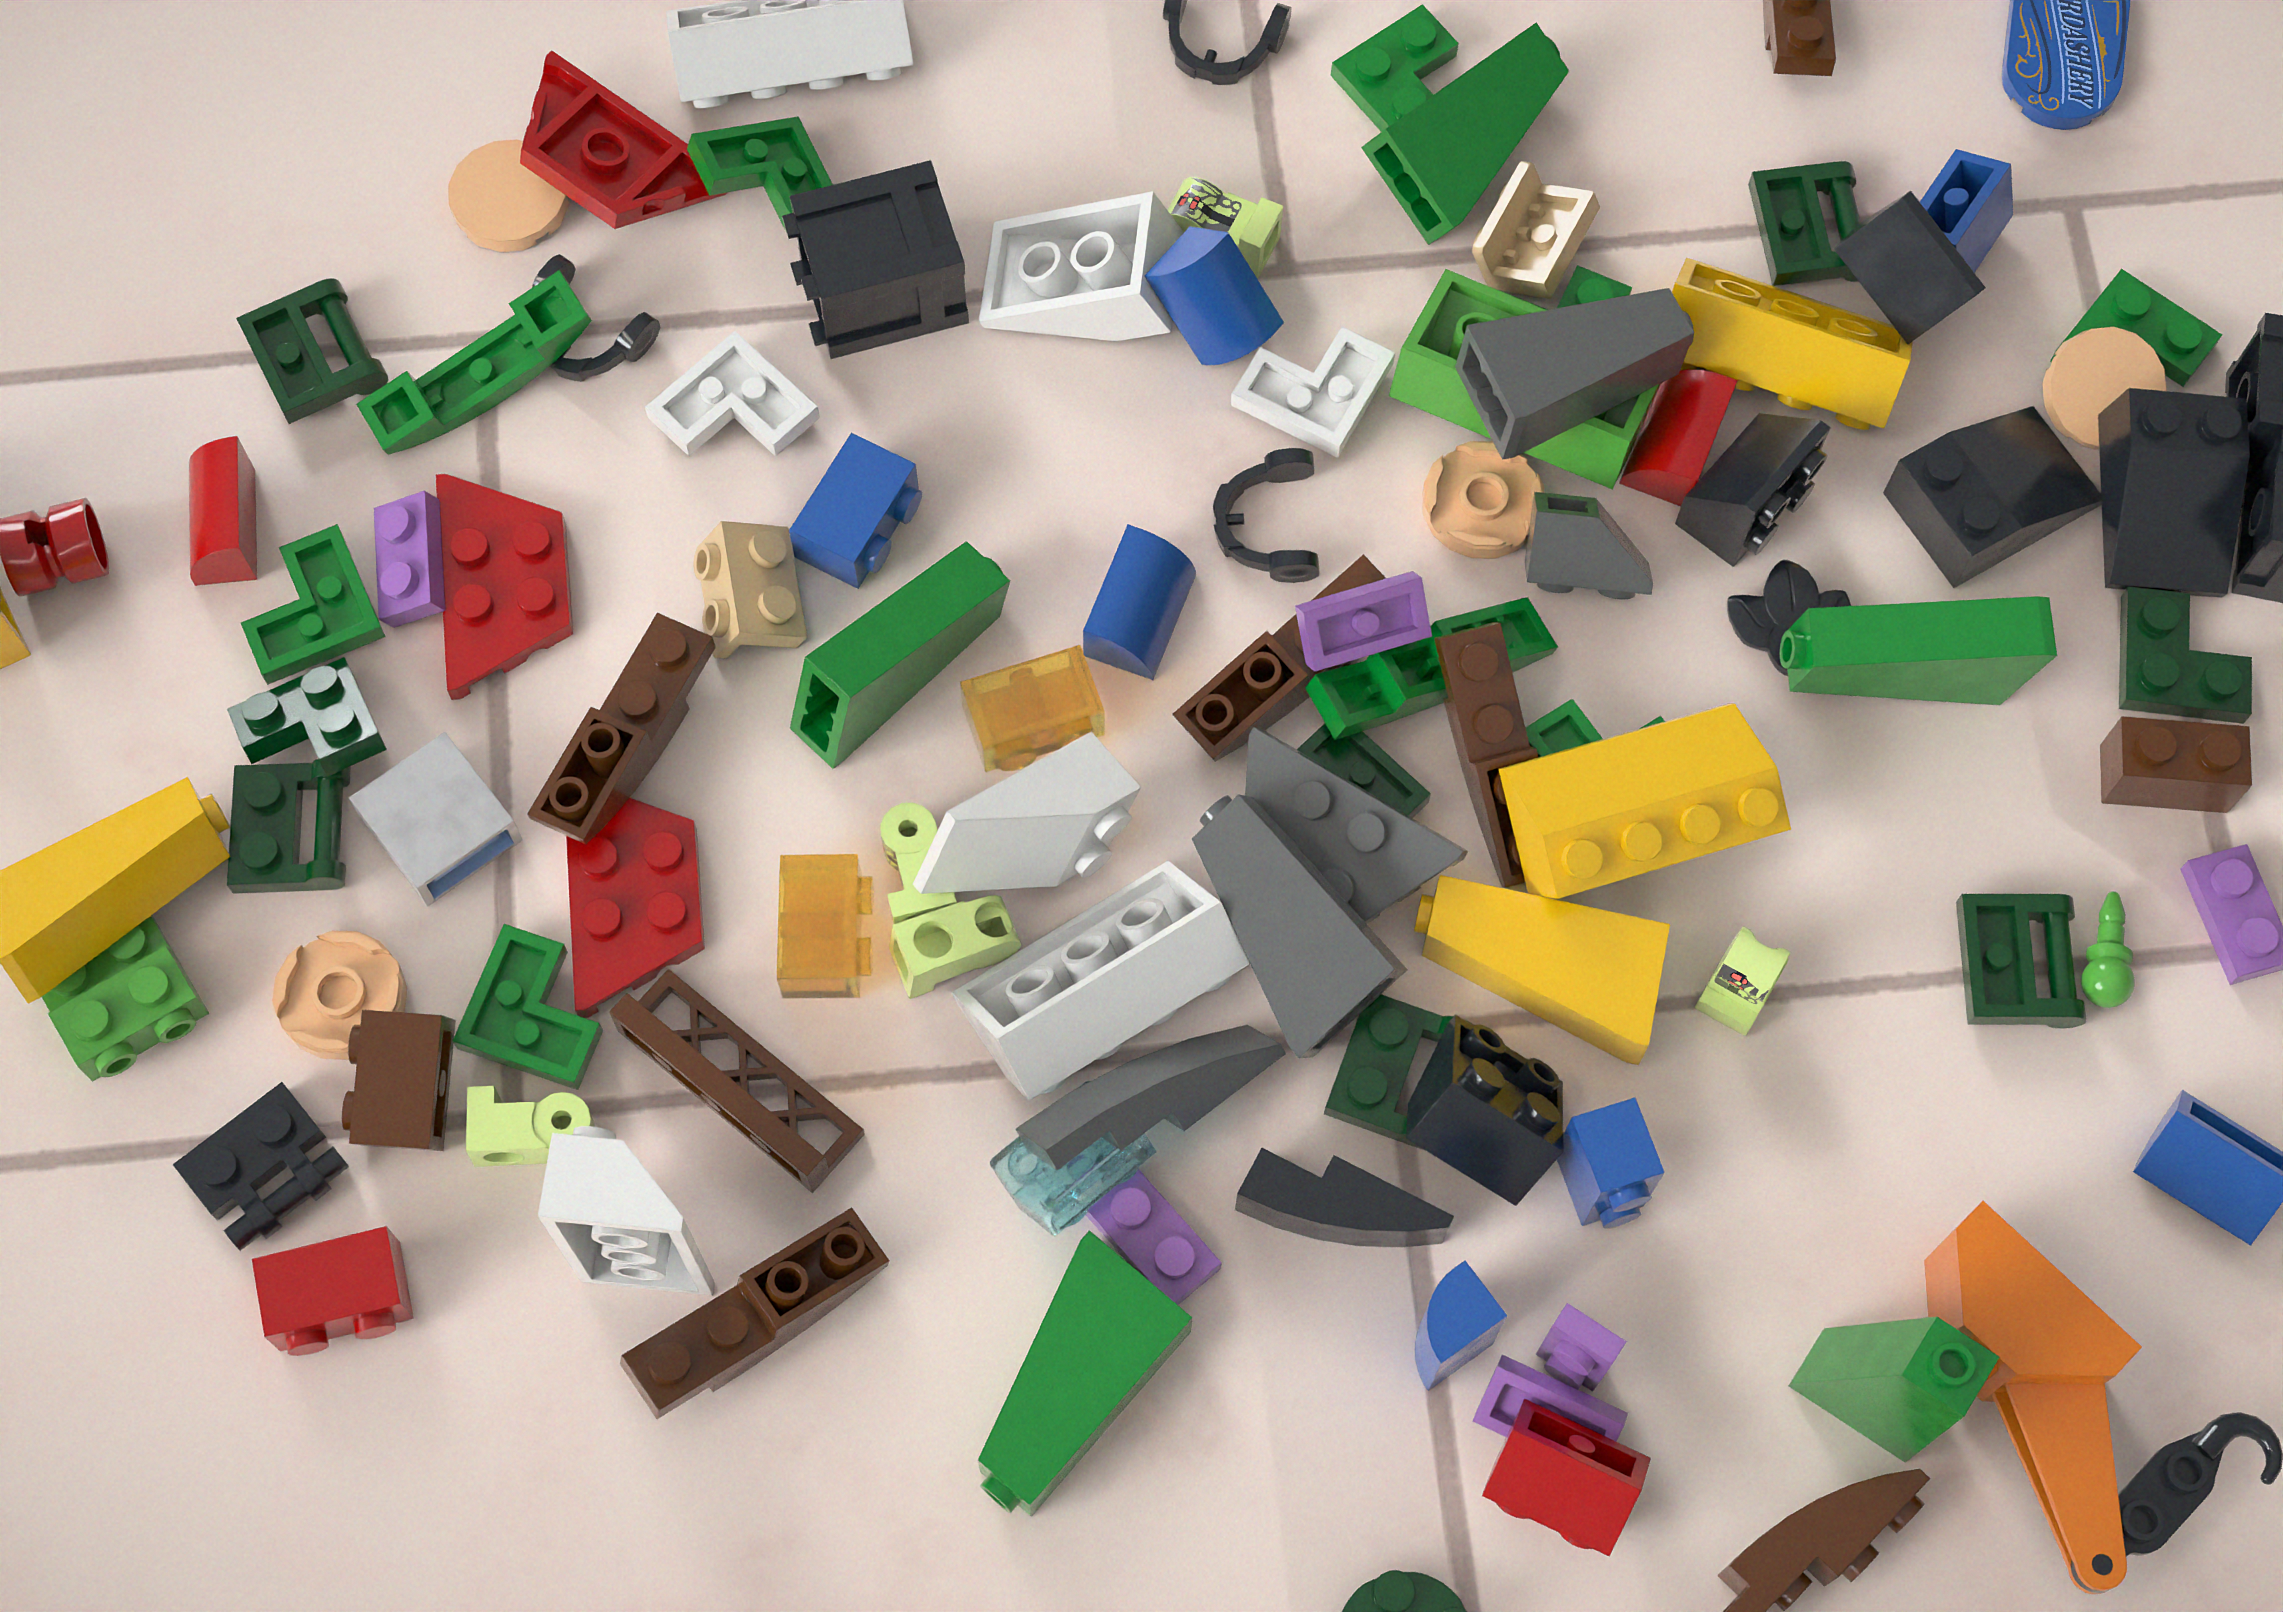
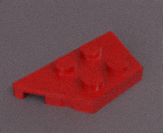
M551 50L546 55L538 91H536L532 106L530 123L526 128L521 147V165L614 229L727 194L722 193L709 196L687 151L688 144L554 51Z
M436 474V493L440 502L445 595L443 625L447 691L451 700H458L471 694L469 686L500 668L505 674L526 662L533 652L539 649H548L573 635L566 522L560 511L448 474Z
M630 797L617 814L587 844L566 836L574 1003L577 1016L589 1018L599 1012L597 1006L627 988L632 987L633 991L655 979L658 973L666 966L679 965L705 949L698 837L695 822L692 819Z

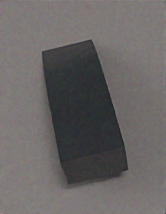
M1264 1148L1260 1149L1237 1193L1235 1205L1236 1211L1278 1229L1316 1240L1365 1247L1403 1248L1442 1244L1454 1218L1453 1215L1335 1155H1333L1321 1178Z

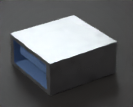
M446 732L349 797L359 817L427 907L523 840L514 820Z

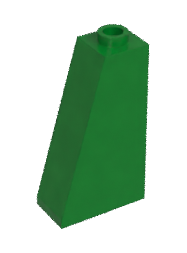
M1537 22L1361 147L1428 245L1464 221L1569 73V69L1560 57L1556 44L1543 33Z
M965 541L805 656L790 729L832 769L840 765L1000 617L1011 580L1003 574L996 562L981 555L973 546Z
M2041 596L1808 608L1784 633L1780 643V662L1783 668H1786L1788 671L1790 692L2001 705L2057 656L2050 598Z
M1090 1230L1080 1240L978 1458L980 1472L986 1477L980 1487L1009 1513L1019 1506L1032 1517L1191 1333L1192 1317Z
M1937 1316L1824 1328L1788 1386L1903 1462H1907L1965 1417L2000 1357Z

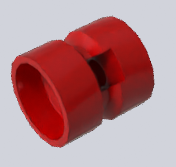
M87 498L50 506L46 517L43 518L34 510L0 518V556L8 580L19 597L54 589L57 586L59 577L64 576L69 582L74 584L109 574L108 554L101 527L95 511Z

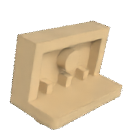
M1521 161L1510 181L1502 187L1495 208L1485 226L1477 232L1474 239L1472 254L1487 286L1496 290L1551 299L1600 209L1594 191L1542 184L1534 164Z
M720 521L703 542L699 544L693 561L695 576L698 580H701L705 604L702 616L703 629L706 634L713 637L716 646L712 653L713 657L727 659L740 645L797 648L807 638L789 528L785 526Z

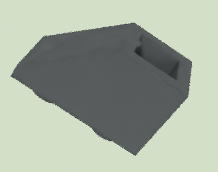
M1534 492L1525 555L1527 582L1537 583L1536 585L1540 589L1553 593H1568L1573 591L1574 587L1598 589L1601 595L1613 599H1631L1635 597V593L1652 595L1653 580L1649 562L1596 498Z

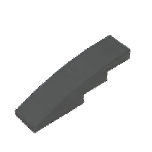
M1249 1025L1189 1038L1131 1060L1082 1085L1015 1130L1027 1150L1055 1170H1059L1100 1138H1103L1122 1151L1163 1119H1166L1183 1131L1187 1130L1286 1053L1281 1043Z

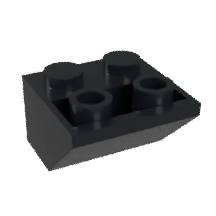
M1759 413L1686 494L1675 524L1732 567L1737 564L1748 550L1755 555L1759 554L1777 531L1779 525L1775 521L1786 508L1794 513L1812 492L1815 483L1811 480L1821 469L1828 457L1821 449L1831 427L1823 421L1816 419Z
M1455 1014L1447 1024L1408 1102L1406 1139L1517 1206L1564 1152L1563 1081L1543 1061L1536 1058L1528 1060L1507 1047L1500 1036L1492 1029L1481 1024L1472 1025Z

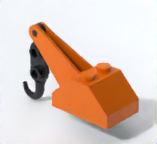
M1984 1201L1924 1260L1928 1317H1939L2000 1357L1977 1397L1982 1402H1995L2068 1568L2069 1576L2074 1585L2081 1591L2096 1595L2117 1587L2126 1576V1557L2128 1555H2147L2161 1548L2211 1493L2223 1451L2235 1438L2241 1436L2249 1437L2262 1447L2266 1463L2261 1474V1481L2264 1484L2271 1485L2274 1483L2281 1472L2283 1451L2280 1440L2273 1429L2257 1416L2236 1412L2222 1414L2209 1422L2202 1431L2159 1449L2118 1494L2105 1383L2114 1378L2142 1346Z

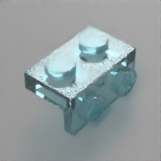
M1145 1133L1122 1151L1103 1138H1100L1059 1170H1055L1027 1150L1018 1136L991 1159L990 1166L1018 1208L1055 1237L1066 1227L1079 1222L1086 1215L1088 1209L1116 1185L1132 1178L1138 1171L1139 1166L1157 1151Z

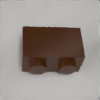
M2121 716L2100 744L2101 803L2228 813L2252 786L2250 726Z
M362 1010L361 1024L353 1025L348 1044L349 1061L351 1064L356 1065L354 1091L346 1092L342 1106V1127L345 1131H350L349 1144L432 1151L444 1150L455 1019L434 1014Z

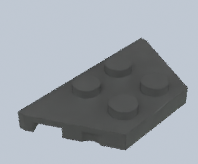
M1253 727L1250 732L1245 796L1254 798L1366 924L1380 916L1382 911L1396 902H1401L1419 890L1421 885L1448 867L1455 866L1466 857L1468 853L1466 849L1268 732Z

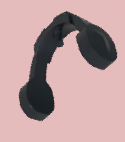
M1165 0L1163 8V19L1169 21V43L1171 51L1175 56V65L1193 79L1195 77L1212 82V85L1237 84L1239 78L1254 71L1270 52L1278 53L1289 29L1292 10L1290 6L1277 3L1264 28L1260 41L1245 58L1243 56L1231 62L1214 63L1217 57L1216 51L1208 49L1203 60L1195 56L1185 46L1180 37V24L1188 0Z
M561 254L553 256L538 272L532 288L558 270L561 271L570 285L576 271L573 262ZM643 312L638 314L624 328L615 340L614 345L601 355L593 359L592 357L579 360L564 358L571 349L570 346L549 367L554 369L558 376L583 382L587 377L597 376L611 370L625 359L630 362H636L646 354L655 342L661 328L660 323L648 313Z
M1301 448L1274 450L1264 457V463L1248 468L1234 476L1228 483L1220 485L1213 503L1214 516L1216 517L1214 530L1218 544L1226 557H1232L1247 567L1269 572L1270 578L1283 583L1305 582L1320 575L1317 553L1307 550H1278L1269 554L1245 548V545L1239 542L1228 528V526L1244 525V513L1229 514L1235 501L1244 493V490L1266 481L1283 483L1303 480L1314 474V457L1311 451Z

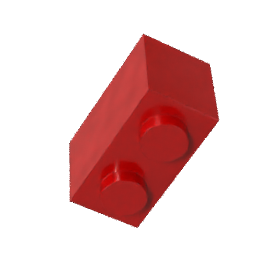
M387 1226L252 1259L264 1337L279 1351L287 1350L289 1355L301 1356L322 1351L329 1347V1339L355 1333L357 1339L382 1337L396 1330V1323L414 1319L400 1241Z
M1524 1398L1494 1462L1482 1496L1495 1502L1501 1510L1513 1517L1520 1519L1529 1518L1560 1533L1568 1543L1578 1548L1594 1549L1610 1557L1642 1491L1651 1458Z

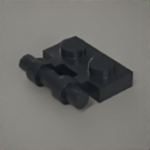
M283 1082L279 1083L173 1164L217 1221L237 1205L242 1208L245 1214L223 1230L239 1251L260 1235L268 1239L283 1227L279 1222L308 1198L312 1197L317 1201L332 1189L328 1183L349 1168V1165L334 1146L313 1162L308 1159L305 1153L325 1139L326 1136ZM289 1167L295 1176L262 1200L256 1191Z

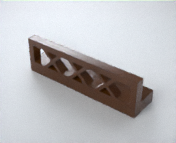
M667 969L639 1001L626 993L609 1011L617 1031L811 1193L820 1186L865 1135L864 1129L670 969ZM672 992L690 1007L691 1029L673 1031L652 1013ZM699 1015L713 1027L700 1028ZM729 1039L738 1046L739 1069L721 1071L701 1054L700 1041ZM747 1055L762 1067L748 1068ZM777 1078L787 1087L788 1110L769 1111L750 1095L749 1081ZM796 1095L812 1108L797 1109ZM826 1119L840 1130L842 1134L823 1155L798 1135V1121Z

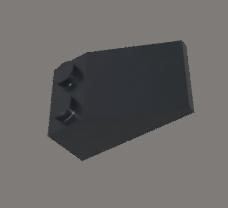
M2128 388L2098 414L2105 588L2126 590L2129 586L2222 598L2228 594L2250 458L2247 399Z
M2034 406L1948 432L1901 458L1883 492L1953 588L2101 506V493Z

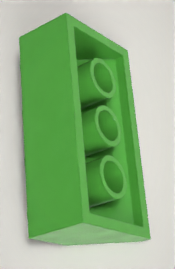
M1445 269L1401 348L1389 397L1491 439L1455 368L1467 325L1546 310ZM1660 384L1524 453L1613 490L1635 445Z

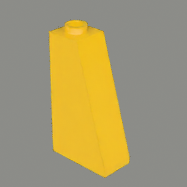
M186 777L0 870V964L28 1004L44 996L230 857L220 834L229 829L230 825L213 794L201 799L190 779Z
M1439 875L1434 896L1421 894L1414 926V932L1426 934L1421 956L1626 1063L1640 1064L1649 1046L1670 924Z

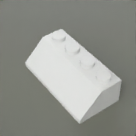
M733 0L666 11L667 30L681 102L693 101L696 108L723 105L729 102L728 95L751 91L752 98L756 99L776 97L787 92L786 85L809 82L810 89L833 88L844 83L843 76L866 73L869 80L889 79L901 75V67L913 65L903 0Z
M1166 861L951 993L1005 1077L1030 1101L1040 1094L1050 1093L1058 1089L1066 1082L1070 1075L1094 1060L1104 1059L1113 1055L1121 1048L1123 1042L1149 1026L1166 1022L1175 1015L1178 1008L1202 993L1221 988L1230 980L1233 974L1249 965V962L1222 903L1171 862Z
M591 1126L575 1127L573 1135L552 1133L538 1218L580 1282L713 1296L715 1282L683 1216L623 1140H617L616 1134L610 1130Z

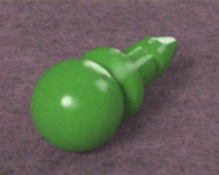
M2114 891L2107 894L2099 911L2098 921L2100 925L2098 926L2097 944L2087 948L2086 960L2089 964L2085 967L2081 976V987L2087 999L2093 1004L2104 1008H2113L2125 1003L2132 995L2135 986L2134 974L2129 967L2133 962V952L2124 946L2125 928L2122 925L2125 924L2126 914L2120 895Z

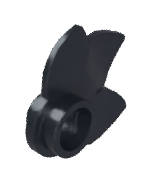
M1781 560L1771 570L1763 589V596L1732 595L1727 600V614L1735 634L1742 643L1751 648L1767 652L1774 667L1783 675L1788 676L1787 669L1783 668L1780 662V643L1784 633L1808 608L1851 606L1846 591L1843 590L1819 593L1816 581L1808 570L1790 560Z

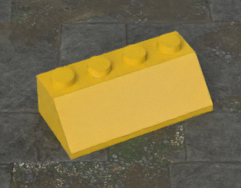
M1686 257L1672 290V294L1681 310L1690 316L1694 329L1693 342L1688 348L1681 370H1697V367L1738 380L1735 386L1736 389L1753 391L1755 386L1778 393L1777 399L1787 406L1800 410H1811L1814 405L1835 412L1836 420L1856 429L1868 430L1871 425L1885 428L1911 360L1913 341L1907 344L1891 324Z
M1728 703L1499 769L1529 894L1559 899L1791 830L1777 766L1735 703Z

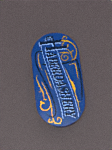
M2010 0L2002 65V84L2009 99L2012 101L2014 97L2016 102L2023 107L2022 114L2031 121L2048 128L2071 130L2090 124L2092 119L2099 117L2101 114L2103 116L2111 108L2120 91L2123 80L2130 0Z

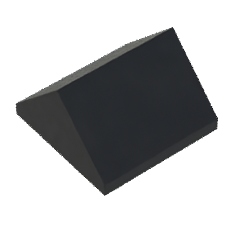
M1909 191L1862 221L1834 248L1907 344H1910L1986 288L1912 191Z

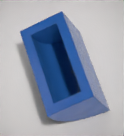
M1189 226L1145 275L1148 283L1201 365H1219L1239 359L1264 344L1284 324V321L1229 232Z
M1127 524L1083 629V656L1153 680L1196 577V570L1190 559L1165 539Z
M2184 1090L2180 1092L2160 1121L2142 1151L2133 1171L2138 1176L2250 1246L2283 1203V1151Z
M1466 1260L1454 1267L1439 1282L1417 1331L1415 1361L1419 1376L1428 1391L1492 1346L1507 1318V1314Z

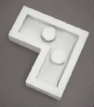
M1341 327L1313 373L1260 347L1231 394V406L1338 458L1393 366L1395 352Z
M736 331L732 332L645 406L648 418L688 456L692 455L734 418L772 454L777 456L820 418L818 406Z

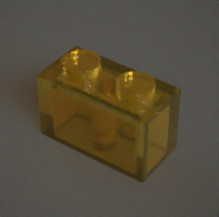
M1081 645L960 681L962 707L985 772L998 768L1002 771L1019 770L1033 763L1036 760V756L1059 750L1091 731L1096 737L1105 735V711Z
M858 854L780 855L777 982L783 999L860 998L861 976H872V937H861L862 915H873L874 884L873 876H862Z

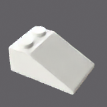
M1153 191L994 221L979 322L984 328L1108 341H1123L1170 333L1173 320L1148 283L1145 275L1184 231Z
M1091 731L948 810L913 885L920 894L1054 887L1078 873L1083 878L1089 877L1102 868L1110 859L1112 852L1109 846L1114 837L1129 824L1132 816L1128 811L1141 787Z

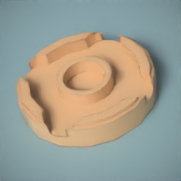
M521 140L493 141L474 149L456 166L449 181L448 201L451 213L457 225L466 233L467 238L480 247L498 252L522 251L537 245L536 239L543 237L547 232L551 235L560 227L569 207L568 196L520 164L523 143Z
M2117 327L2086 330L2063 342L2055 352L2057 355L2053 358L2050 368L2046 369L2042 383L2044 406L2055 428L2065 437H2071L2077 443L2084 444L2081 446L2094 450L2099 449L2098 414L2128 388L2167 391L2165 371L2155 350L2136 333Z
M1470 441L1456 446L1455 451L1448 453L1444 457L1442 455L1432 464L1424 482L1422 491L1423 516L1432 535L1449 550L1470 558L1496 559L1518 551L1528 541L1534 492L1544 493V484L1538 472L1536 475L1534 470L1527 464L1528 459L1522 454L1514 458L1502 460L1493 441Z
M332 930L318 935L317 940L309 942L305 947L300 945L287 956L275 977L272 1003L281 1028L300 1049L321 1059L348 1060L350 1032L353 1025L361 1024L362 1010L405 1013L407 986L399 963L380 941L358 931Z

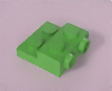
M153 915L42 996L50 1011L47 1014L74 1062L92 1082L101 1076L112 1077L124 1072L136 1062L137 1055L160 1042L169 1043L184 1037L194 1029L197 1020L209 1014Z

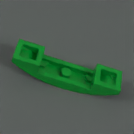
M560 270L508 303L515 315L418 379H415L408 371H405L356 404L384 452L390 455L420 445L482 415L540 375L576 341L592 320Z

